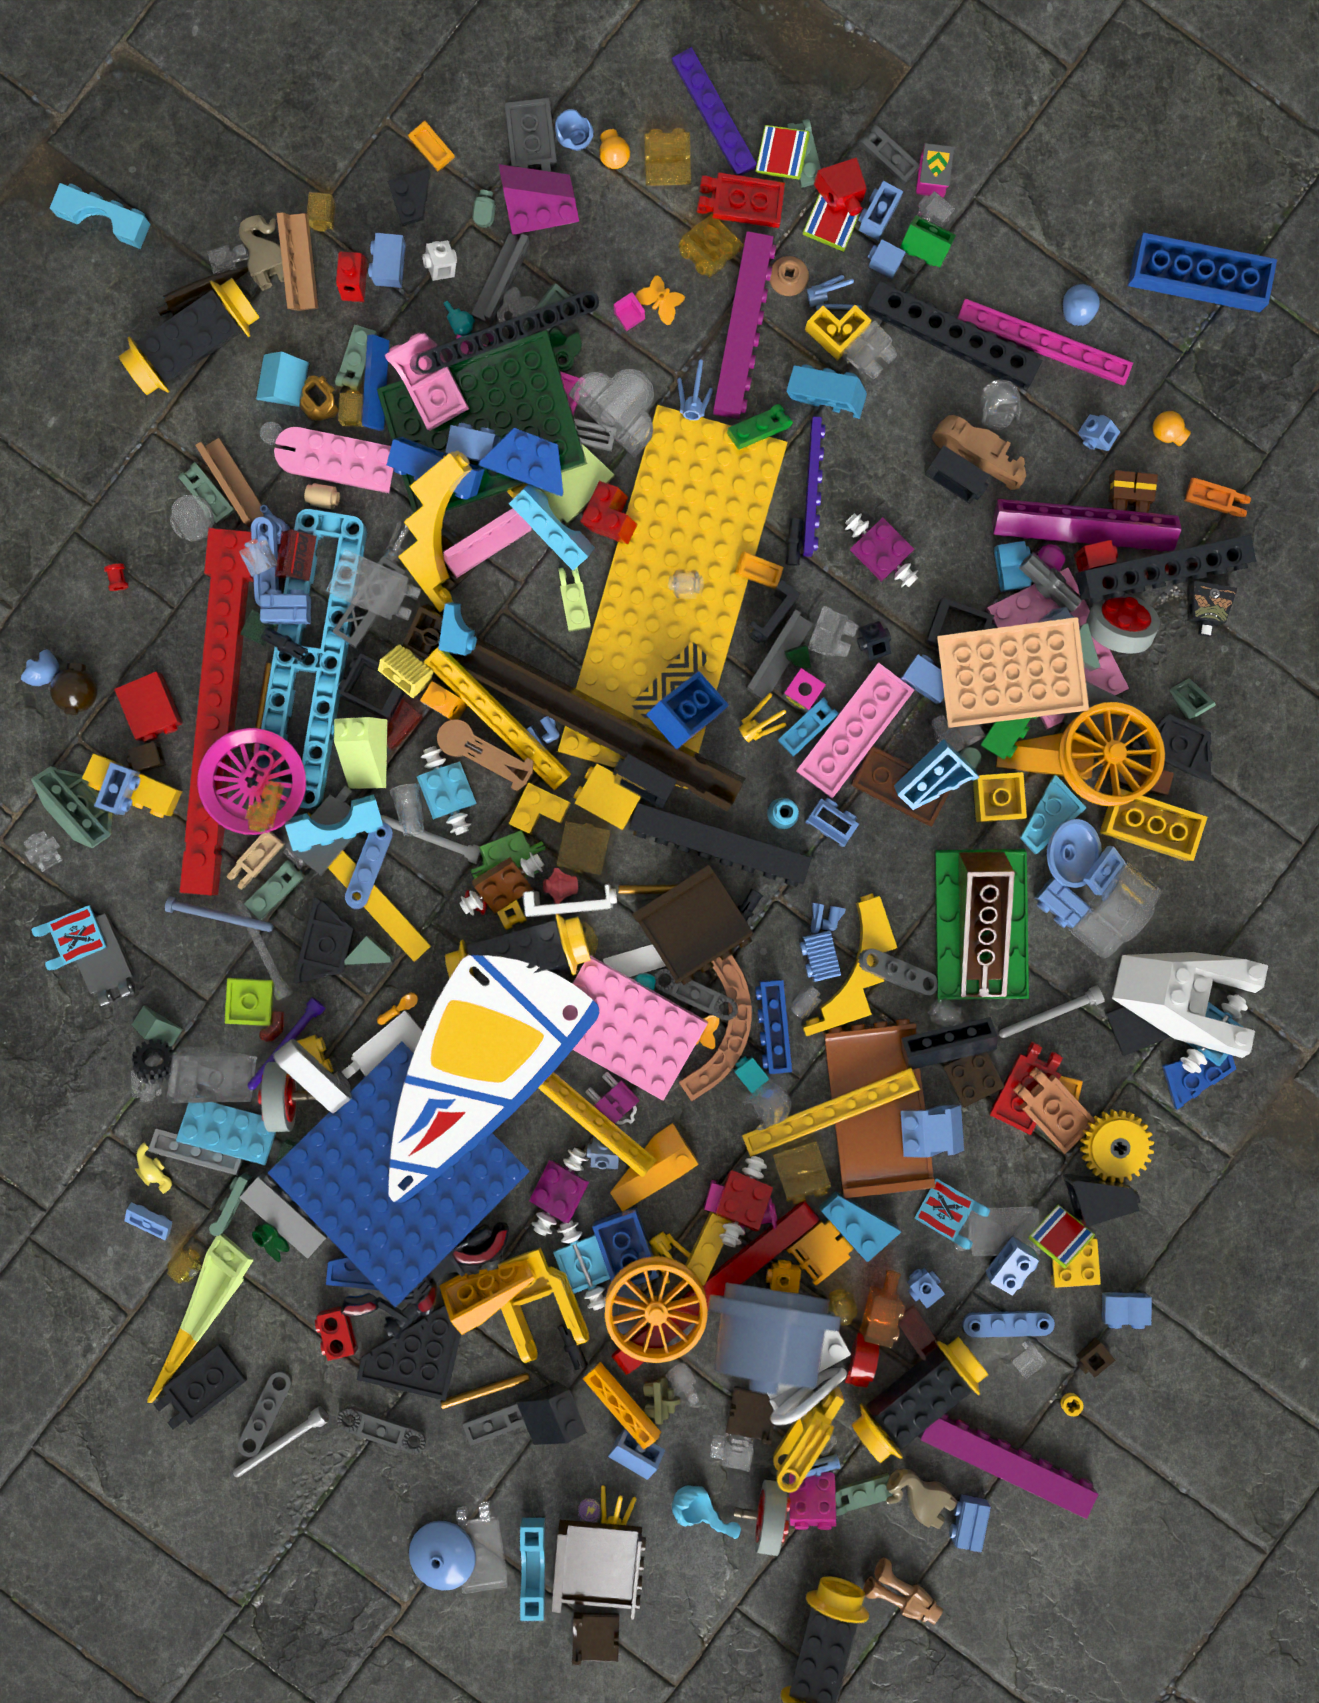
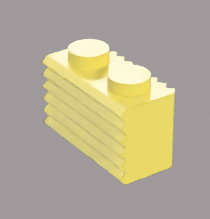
M401 644L397 645L380 659L378 668L379 672L412 698L417 696L421 690L423 691L427 685L429 686L433 675L432 669L424 662L419 661L409 649H405Z

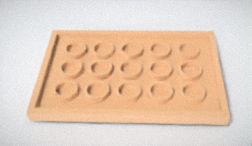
M1078 617L937 636L948 728L1089 710Z

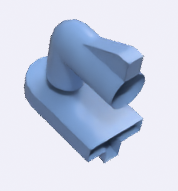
M548 716L540 720L547 731L542 738L549 744L559 737L555 720ZM532 725L526 730L546 748L534 726Z
M812 903L811 932L817 934L820 928L829 931L836 930L838 921L846 909L830 906L828 920L822 919L824 905Z

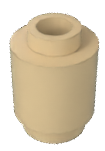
M314 483L313 485H307L304 498L305 502L310 503L311 506L333 510L340 502V493L337 492L336 487Z

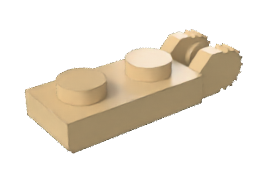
M272 831L261 834L236 862V866L230 871L227 878L229 880L236 878L243 868L247 875L240 880L237 887L241 890L244 889L285 843Z

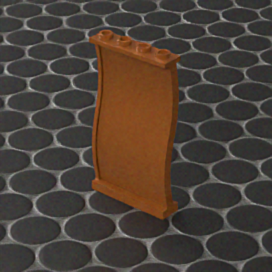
M898 1019L896 1024L887 1025V1021L874 1022L873 1027L855 1024L851 1025V1029L842 1030V1026L828 1029L829 1032H823L831 1100L907 1070L901 1051V1038L916 1035V1023L910 1022V1019ZM920 1068L913 1069V1072L921 1090L835 1123L841 1190L844 1198L935 1188L932 1157H904L901 1111L926 1110Z

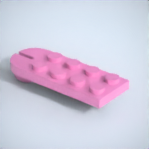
M300 427L287 428L277 437L276 447L278 448L274 449L275 458L278 465L288 473L384 493L390 492L394 468L386 464L391 446ZM286 446L296 448L295 452L279 448H283Z

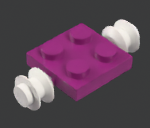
M854 513L845 522L847 525L845 530L851 529L853 531L852 537H859L861 535L862 538L851 547L850 551L881 582L895 570L897 572L895 573L894 580L901 579L903 581L901 587L905 584L908 587L911 586L918 579L915 575L918 570L912 572L910 570L911 563L903 565L902 562L915 549L883 517L868 530L869 521L863 522L860 519L862 514L860 513L857 516Z
M578 1148L568 1149L570 1157L569 1159H563L567 1166L566 1168L553 1160H549L529 1200L545 1210L544 1212L536 1213L539 1219L537 1222L531 1223L534 1226L533 1230L540 1235L552 1234L550 1226L557 1224L554 1217L564 1223L570 1222L589 1184L587 1180L575 1174V1171L584 1170L581 1164L583 1161H588V1158L585 1157L586 1153Z

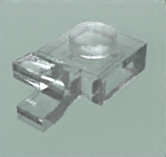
M243 244L234 247L233 250H231L229 245L207 251L214 274L236 269L235 262L249 259V251L245 249Z
M685 1361L665 1373L677 1394L684 1391L691 1406L700 1401L698 1393L692 1386L697 1380Z

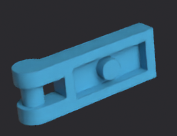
M824 697L778 739V742L792 756L796 755L839 714L835 709L832 710L827 704L828 701ZM819 710L826 715L823 720L816 714Z

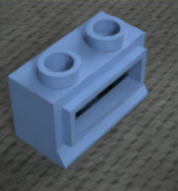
M826 798L825 801L820 799L805 823L811 824L820 830L823 835L832 838L839 843L838 845L844 847L859 825L855 822L857 817L848 811L842 813L836 809L838 804L829 798ZM823 807L851 825L846 834H843L817 816Z

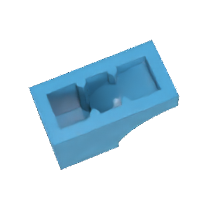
M454 602L445 604L438 650L461 655L472 653L477 641L476 637H474L475 630H471L464 623L461 616V604Z

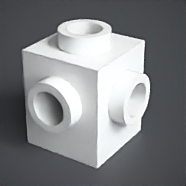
M435 241L426 244L423 264L425 268L429 269L432 280L455 277L457 256L455 250H451L449 241Z

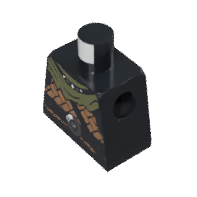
M1193 581L1188 584V621L1199 623L1198 635L1210 637L1212 636L1213 625L1220 626L1226 623L1237 588Z

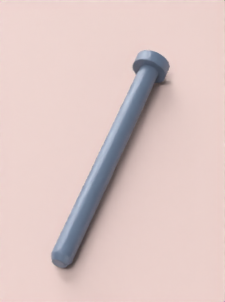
M169 896L165 904V911L170 913L176 910L267 932L273 930V925L269 922L178 902L176 897Z

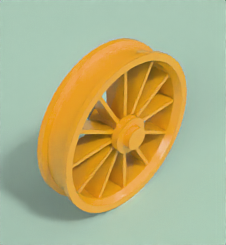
M1117 702L1097 704L1081 713L1067 726L1059 745V763L1068 784L1084 799L1103 806L1127 804L1147 793L1158 781L1165 762L1163 740L1155 724L1148 716L1135 707ZM1103 714L1106 739L1091 720V716ZM1110 714L1124 717L1115 740H1113ZM1130 720L1142 732L1123 744L1120 740ZM1082 722L1085 723L1098 743L1075 733ZM1144 734L1150 747L1149 750H1126V745ZM1072 740L1098 752L1072 754ZM1151 755V767L1149 769L1126 758V756ZM1097 758L1095 765L1080 775L1076 771L1072 760ZM1125 765L1147 775L1145 782L1141 786L1138 785ZM1096 766H1103L1093 789L1081 777ZM1109 767L1113 795L1099 792ZM1118 771L1134 791L1133 793L1120 795Z
M658 1256L636 1260L621 1269L609 1285L605 1298L606 1326L614 1343L630 1357L650 1363H661L677 1359L697 1344L706 1327L708 1313L703 1286L695 1273L679 1261ZM650 1270L665 1271L659 1292L652 1290L648 1275ZM644 1272L650 1298L629 1279ZM669 1272L682 1277L683 1280L662 1298ZM625 1283L643 1302L616 1296V1294ZM688 1283L696 1293L695 1296L669 1302ZM613 1302L641 1309L617 1316L612 1314ZM695 1303L700 1305L698 1316L671 1310ZM643 1317L625 1335L616 1326L617 1323ZM668 1317L696 1324L691 1332L686 1335ZM649 1322L643 1347L631 1342L629 1339ZM665 1322L682 1340L674 1345L667 1346L662 1323ZM654 1325H659L664 1348H647Z

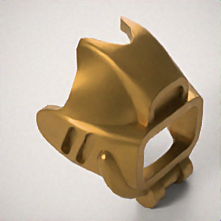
M309 376L302 388L299 405L311 420L321 421L334 418L339 413L337 406L334 404L332 393L335 389L327 383V379L324 376L320 378ZM315 385L327 397L321 406H318L308 393V390H311Z

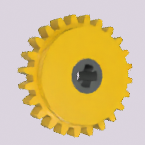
M1111 1109L1110 1115L1103 1111V1118L1101 1119L1094 1116L1096 1122L1094 1124L1087 1123L1090 1127L1089 1131L1083 1130V1133L1087 1136L1080 1139L1085 1144L1084 1147L1080 1148V1151L1086 1153L1082 1156V1159L1089 1161L1086 1167L1093 1169L1092 1173L1096 1176L1100 1174L1102 1180H1106L1108 1177V1180L1111 1182H1115L1117 1178V1181L1123 1183L1124 1177L1131 1181L1132 1174L1139 1177L1140 1173L1138 1170L1140 1168L1143 1170L1147 1169L1144 1165L1145 1161L1151 1162V1159L1147 1157L1148 1154H1154V1151L1149 1149V1146L1153 1145L1154 1142L1148 1139L1152 1136V1133L1145 1131L1148 1126L1145 1123H1141V1118H1134L1133 1113L1128 1112L1126 1115L1124 1110H1119L1117 1114L1115 1110Z

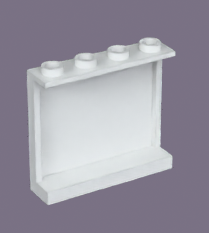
M605 885L606 900L540 905L539 891L524 892L526 916L613 908V903H617L616 889H611V885Z

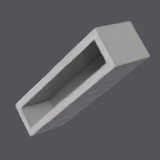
M261 1174L239 1198L268 1224L273 1225L280 1235L308 1259L328 1236L284 1190L282 1191L276 1186L277 1182L270 1175L265 1176Z

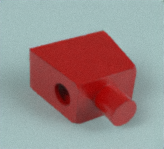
M857 158L818 170L814 186L831 209L839 211L847 208L851 216L859 214L863 209L860 203L863 201L866 193V184Z
M339 252L336 283L342 301L365 302L368 260L362 253ZM348 286L353 287L354 289L349 290Z

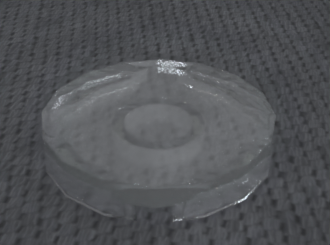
M184 495L178 498L172 505L170 523L179 537L190 541H198L207 537L208 529L213 527L214 516L210 505L205 499L197 495Z

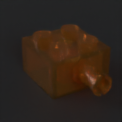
M887 1270L883 1289L870 1286L860 1332L865 1342L892 1348L893 1342H897L900 1329L897 1325L899 1319H902L904 1316L905 1305H902L903 1302L896 1292L901 1273Z

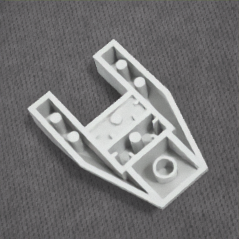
M1196 952L1122 955L1112 999L1174 1039L1243 1058L1251 1053L1255 1031L1205 1017L1212 982L1256 993L1264 987L1268 965L1246 959Z

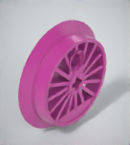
M247 728L224 735L208 749L200 764L198 791L206 811L217 823L233 832L257 835L278 829L295 815L305 795L306 774L300 756L284 738L267 730ZM255 743L254 756L250 762L245 745ZM260 744L270 746L268 751H260ZM239 746L243 754L246 768L232 753V750ZM274 750H277L282 755L278 760L272 755ZM228 754L242 773L222 763L223 758ZM267 755L270 758V764L266 768H261L259 759ZM283 761H287L290 769L270 774ZM220 766L239 778L216 776L217 769ZM292 774V784L268 781ZM255 776H257L256 781L259 782L258 785H253L250 788L251 783L248 782L249 778H255ZM215 780L237 782L238 784L216 790ZM267 786L292 788L290 797L287 798ZM240 788V790L236 792L233 796H231L229 799H226L225 797L219 795ZM265 791L285 801L284 807L279 810ZM244 793L239 804L233 802ZM261 795L276 812L275 815L267 818ZM249 797V805L247 810L243 808V806ZM255 797L261 817L253 813Z

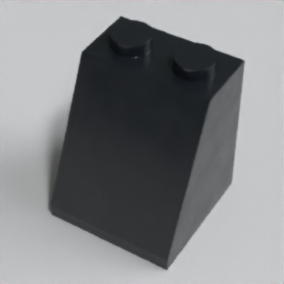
M1073 1174L1063 1175L1075 1217L1086 1227L1140 1211L1138 1204L1141 1201L1137 1190H1133L1124 1182L1120 1183L1117 1180L1111 1182L1108 1179L1102 1180L1101 1178Z
M558 1381L516 1401L533 1445L566 1444L587 1433L570 1389Z

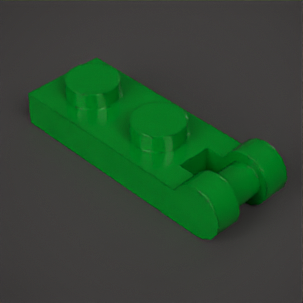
M776 404L766 412L728 427L727 434L737 449L740 450L788 429L793 421L784 414V408L781 404Z

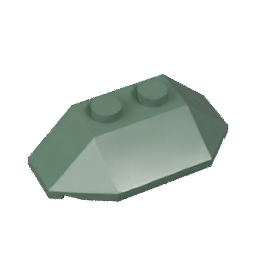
M50 766L34 776L31 780L44 808L74 841L94 848L111 836L112 812L94 806L99 793L94 788L88 786L89 782L82 779L83 775Z

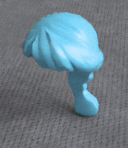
M686 1485L676 1492L672 1501V1513L677 1523H680L682 1526H692L704 1521L710 1524L717 1532L725 1533L734 1539L739 1537L741 1532L740 1525L735 1522L724 1524L720 1519L719 1513L715 1511L712 1500L704 1487Z

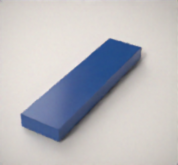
M372 334L367 335L362 426L381 431L384 430L385 416L377 389L387 385L388 361L385 355L389 353V340Z

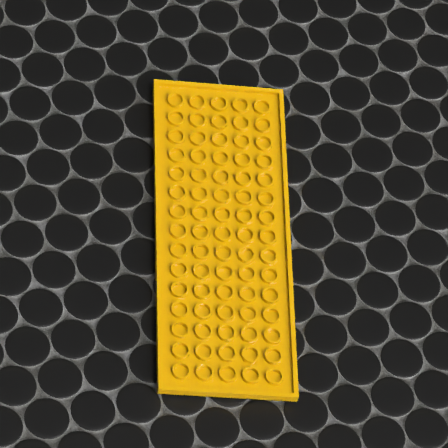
M657 405L626 513L638 525L628 545L618 541L576 689L663 734L651 720L648 722L631 704L691 641L710 658L698 671L702 673L717 691L748 582L747 578L737 575L735 572L742 552L752 555L756 554L788 442L768 437L738 450L727 434L728 427H731L730 425L702 417L698 420H688L678 410ZM565 726L558 752L612 768L616 767L620 758L625 760V757ZM706 726L683 745L699 753Z

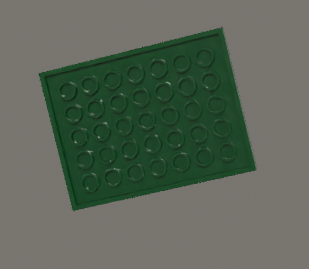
M547 330L448 366L469 409L431 431L426 428L403 380L377 389L392 442L395 438L404 437L445 453L451 425L459 426V423L473 426L472 429L480 431L481 427L492 429L494 434L500 437V441L513 428L557 444L561 473L587 464ZM469 460V463L484 469L478 494L468 499H462L455 496V492H453L445 511L526 485V483L479 466L478 461ZM402 475L413 513H415L424 506L410 488L416 480H414L412 475Z

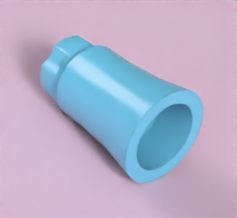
M778 798L769 805L767 816L769 822L774 827L788 829L797 822L799 811L797 805L792 800ZM785 808L788 810L787 817L780 815L781 809Z

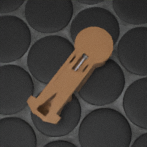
M948 415L938 424L932 439L940 449L945 445L981 470L1005 483V487L1010 490L1019 489L1024 483L1026 477L1024 458L1020 456L1017 461L1013 459L1009 462L1007 460L1009 456L1006 455V452L1011 444L1010 442L1003 441L999 438L1000 436L988 429L973 427L966 420L955 415Z
M449 720L439 728L437 742L443 752L453 757L465 756L511 781V788L515 791L524 787L532 776L534 761L527 758L525 762H522L474 735L472 728L464 721Z

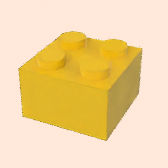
M1023 772L979 775L980 778L973 781L976 822L1027 818Z

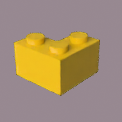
M822 305L807 321L805 331L838 361L868 330L872 320L854 305L839 321Z
M528 783L509 824L532 834L541 814L562 823L571 803Z

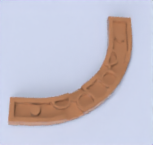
M732 955L723 961L721 958H718L712 963L714 964L713 969L723 984L726 996L736 1001L738 1013L735 1018L728 1020L724 1038L714 1055L699 1069L679 1081L691 1102L713 1088L729 1074L742 1055L750 1033L752 1007L748 985ZM728 1002L729 1015L733 1011L732 1005Z

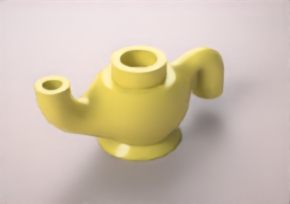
M144 1142L137 1150L136 1155L139 1168H135V1171L146 1185L159 1183L160 1186L158 1188L164 1194L171 1188L172 1181L163 1174L162 1170L165 1167L157 1157L153 1160L145 1155L149 1147Z

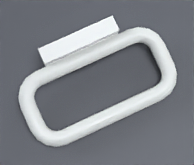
M838 1367L820 1372L818 1374L817 1386L827 1379L830 1380L815 1393L813 1391L815 1388L794 1386L769 1400L774 1409L770 1417L771 1422L775 1425L792 1423L801 1418L845 1379L847 1375L846 1370Z

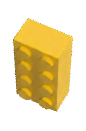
M1120 789V795L1133 793ZM1140 796L1127 804L1108 806L1100 833L1184 861H1194L1207 817Z

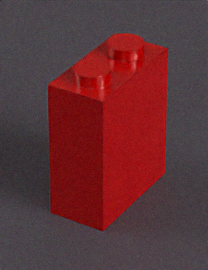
M154 672L114 689L135 740L144 741V743L151 742L157 739L156 735L163 732L165 734L178 730L177 726L183 724L163 674Z

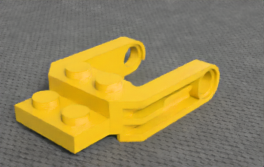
M541 1248L499 1262L497 1265L499 1268L504 1264L527 1259L535 1278L501 1307L519 1356L524 1363L536 1360L538 1352L520 1305L546 1297L554 1292L567 1328H570L577 1345L589 1341L588 1328L566 1273L552 1266L548 1267Z
M838 1386L805 1415L793 1422L775 1450L773 1463L778 1470V1485L783 1491L793 1492L799 1488L830 1439L834 1430L831 1422L844 1403L842 1392ZM782 1454H787L788 1456L783 1464H779L778 1458ZM785 1473H793L796 1478L792 1484H785L782 1481Z

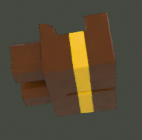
M1118 470L1109 475L1110 495L1108 502L1112 503V509L1127 511V504L1134 505L1135 512L1148 513L1150 504L1155 501L1158 474H1135V472Z

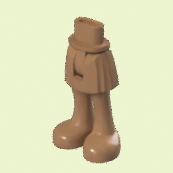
M884 1557L876 1565L875 1578L869 1577L863 1586V1591L867 1598L887 1600L898 1606L900 1613L908 1618L936 1624L943 1613V1608L938 1606L936 1600L932 1599L923 1588L916 1584L911 1586L898 1579L892 1572L891 1561ZM881 1583L889 1585L894 1589L898 1590L899 1592L904 1594L903 1597L886 1589L884 1586H882Z

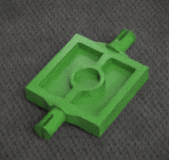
M522 830L479 847V850L483 857V865L471 869V873L478 872L472 876L474 879L509 857L513 859L518 868L522 867L520 864L521 858L527 860L530 858V852L534 856V854L544 851L545 846L540 847L544 845L542 841L530 846L526 842Z

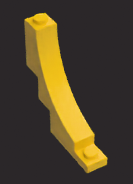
M459 451L449 453L410 486L424 506L404 521L418 541L398 556L439 612L444 611L445 604L453 602L450 592L441 586L443 582L449 579L441 544L443 517L455 488L472 470L469 466L468 458Z
M873 893L860 897L861 901L856 903L860 920V943L856 961L851 973L838 992L819 1007L823 1019L819 1020V1017H814L806 1020V1025L802 1026L806 1036L872 1015L863 988L884 982V979L862 970L859 966L860 963H858L859 954L866 949H876L884 953L897 948L880 896L874 897ZM871 954L867 956V964L870 967L875 962Z

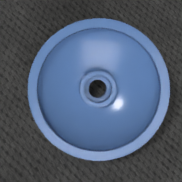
M1070 819L1059 824L1053 831L1047 847V861L1053 877L1060 884L1073 888L1082 887L1087 884L1083 879L1102 854L1101 842L1096 830L1088 822L1080 819Z
M433 1521L422 1526L414 1535L410 1543L409 1559L414 1573L423 1583L437 1590H452L463 1585L471 1576L476 1563V1552L472 1540L462 1528L447 1521ZM434 1560H438L440 1565L436 1564Z

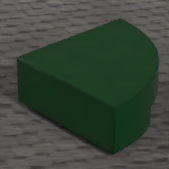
M801 645L784 651L786 658L795 666L811 668L808 646Z

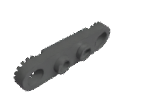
M866 949L859 954V966L862 970L921 995H932L938 988L936 976L928 971L876 949ZM869 954L875 960L871 967L867 964V956ZM925 978L930 981V988L927 990L923 987V980Z
M661 969L654 976L656 980L655 986L660 991L722 1020H732L738 1013V1005L735 1000L693 980L686 985H683L682 982L676 984L668 969ZM668 974L671 977V983L663 987L659 982L660 976ZM725 1002H729L733 1008L731 1014L727 1016L723 1015L720 1011L721 1005Z
M285 1370L275 1371L270 1376L238 1442V1450L245 1457H253L261 1450L290 1390L292 1377ZM275 1378H284L286 1386L277 1388L274 1383ZM245 1440H254L256 1449L247 1450L244 1445Z
M354 1407L344 1408L337 1419L338 1426L344 1432L346 1431L408 1453H419L426 1444V1436L422 1430ZM346 1414L355 1416V1423L347 1425L343 1420V1416ZM416 1435L420 1438L421 1444L413 1447L409 1444L408 1438Z

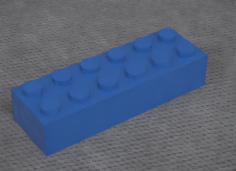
M1142 233L1135 244L1127 286L1261 312L1269 304L1277 259Z

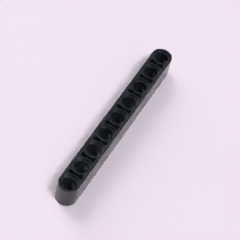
M593 291L577 293L422 351L412 356L409 363L410 368L415 374L422 375L459 363L591 313L598 308L599 297ZM584 297H587L589 300L588 308L583 304ZM564 304L569 307L568 315H565L563 312ZM544 311L549 315L548 323L543 320ZM524 319L529 322L528 331L523 328L522 323ZM504 326L509 330L507 339L502 335ZM483 334L489 339L487 346L482 344L481 338ZM462 342L468 345L467 354L461 351ZM442 349L445 350L448 355L446 362H443L440 359V352ZM421 357L427 362L425 370L419 367V359Z

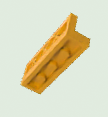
M601 1362L583 1378L643 1450L660 1437L661 1431Z

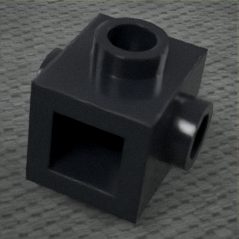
M880 621L858 628L860 637L857 638L859 649L860 651H865L870 661L891 654L889 643L891 635L888 628L884 629Z

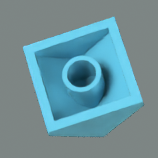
M284 352L264 354L256 399L300 407L302 388L305 385L304 382L307 379L309 362Z

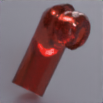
M272 1011V1024L260 1031V1039L271 1042L283 1032L284 1011Z

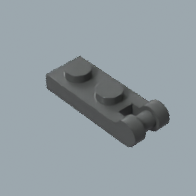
M876 125L869 130V134L866 137L863 136L858 142L864 151L872 155L903 185L920 169V165ZM878 140L881 143L876 146L873 142Z
M514 1401L509 1405L464 1421L462 1425L469 1444L472 1446L525 1426L517 1403ZM515 1412L517 1419L511 1421L509 1414Z

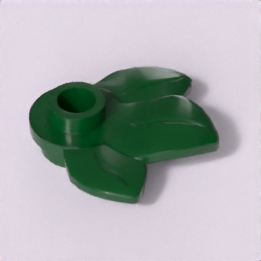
M552 328L549 336L559 370L566 372L572 368L574 357L581 351V337L579 333H574L567 338L560 330ZM566 358L567 362L560 364L559 359Z
M268 1223L264 1225L259 1224L255 1227V1231L252 1232L255 1243L260 1247H264L266 1252L278 1263L281 1262L280 1251H290L288 1242L278 1235V1230L273 1225Z

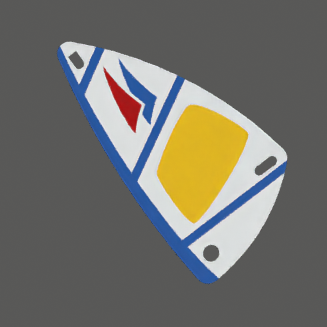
M471 955L463 958L432 1010L406 1076L399 1102L391 1148L389 1170L390 1198L396 1203H403L440 1177L450 1166H454L459 1162L463 1155L469 1150L472 1151L478 1146L477 1143L486 1136L488 1137L508 1119L554 1072L599 1017L597 1003L575 985L548 970L534 973L539 968L538 966L529 969L526 968L529 963L495 956ZM470 967H477L489 979V985L482 986L469 973ZM568 1005H574L578 1010L577 1017L572 1021L564 1019L562 1015L563 1009ZM406 1176H412L413 1182L404 1191L397 1186Z

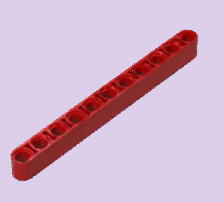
M805 1200L777 1220L776 1229H773V1225H771L708 1276L703 1286L707 1311L710 1295L724 1296L726 1283L741 1285L819 1221V1217ZM694 1289L690 1290L680 1299L695 1296ZM695 1303L671 1310L698 1316L700 1305ZM668 1317L682 1331L692 1324V1322ZM665 1322L662 1323L665 1339L668 1343L678 1334ZM649 1324L629 1340L643 1347ZM654 1325L647 1348H662L664 1344L659 1325ZM620 1348L611 1356L625 1375L634 1371L644 1362L630 1357Z

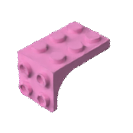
M418 333L410 337L409 341L405 344L392 347L385 357L399 373L426 428L431 431L465 412L469 407L449 367L422 375L415 374L411 370L409 363L413 355L438 346L425 333ZM440 352V359L443 362H446L442 353ZM421 357L419 359V367L425 370L427 362Z

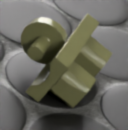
M661 1376L656 1381H648L643 1385L644 1395L654 1397V1403H647L645 1405V1414L649 1419H655V1424L662 1425L664 1420L669 1419V1413H675V1406L681 1404V1397L674 1396V1389H668L667 1377Z

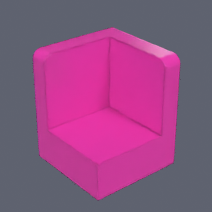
M633 292L613 305L614 314L626 332L645 319V310Z
M714 1180L710 1182L704 1210L715 1213L724 1186L716 1184Z

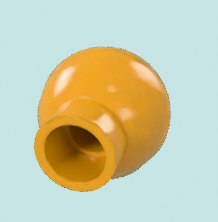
M615 129L604 131L600 135L602 142L599 149L600 159L610 169L622 168L630 158V147L623 138L618 136Z
M1174 411L1162 412L1153 422L1155 437L1164 443L1173 442L1177 446H1181L1191 433V431L1185 428V422L1181 415Z

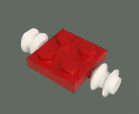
M756 1156L745 1159V1162L748 1164V1168H742L745 1175L733 1170L729 1171L715 1211V1215L732 1221L723 1225L726 1232L719 1235L723 1239L722 1243L730 1247H735L736 1244L740 1245L742 1243L738 1237L739 1235H744L745 1232L740 1225L756 1232L759 1231L773 1187L757 1181L764 1178L761 1169H766L767 1165L764 1164L763 1159Z

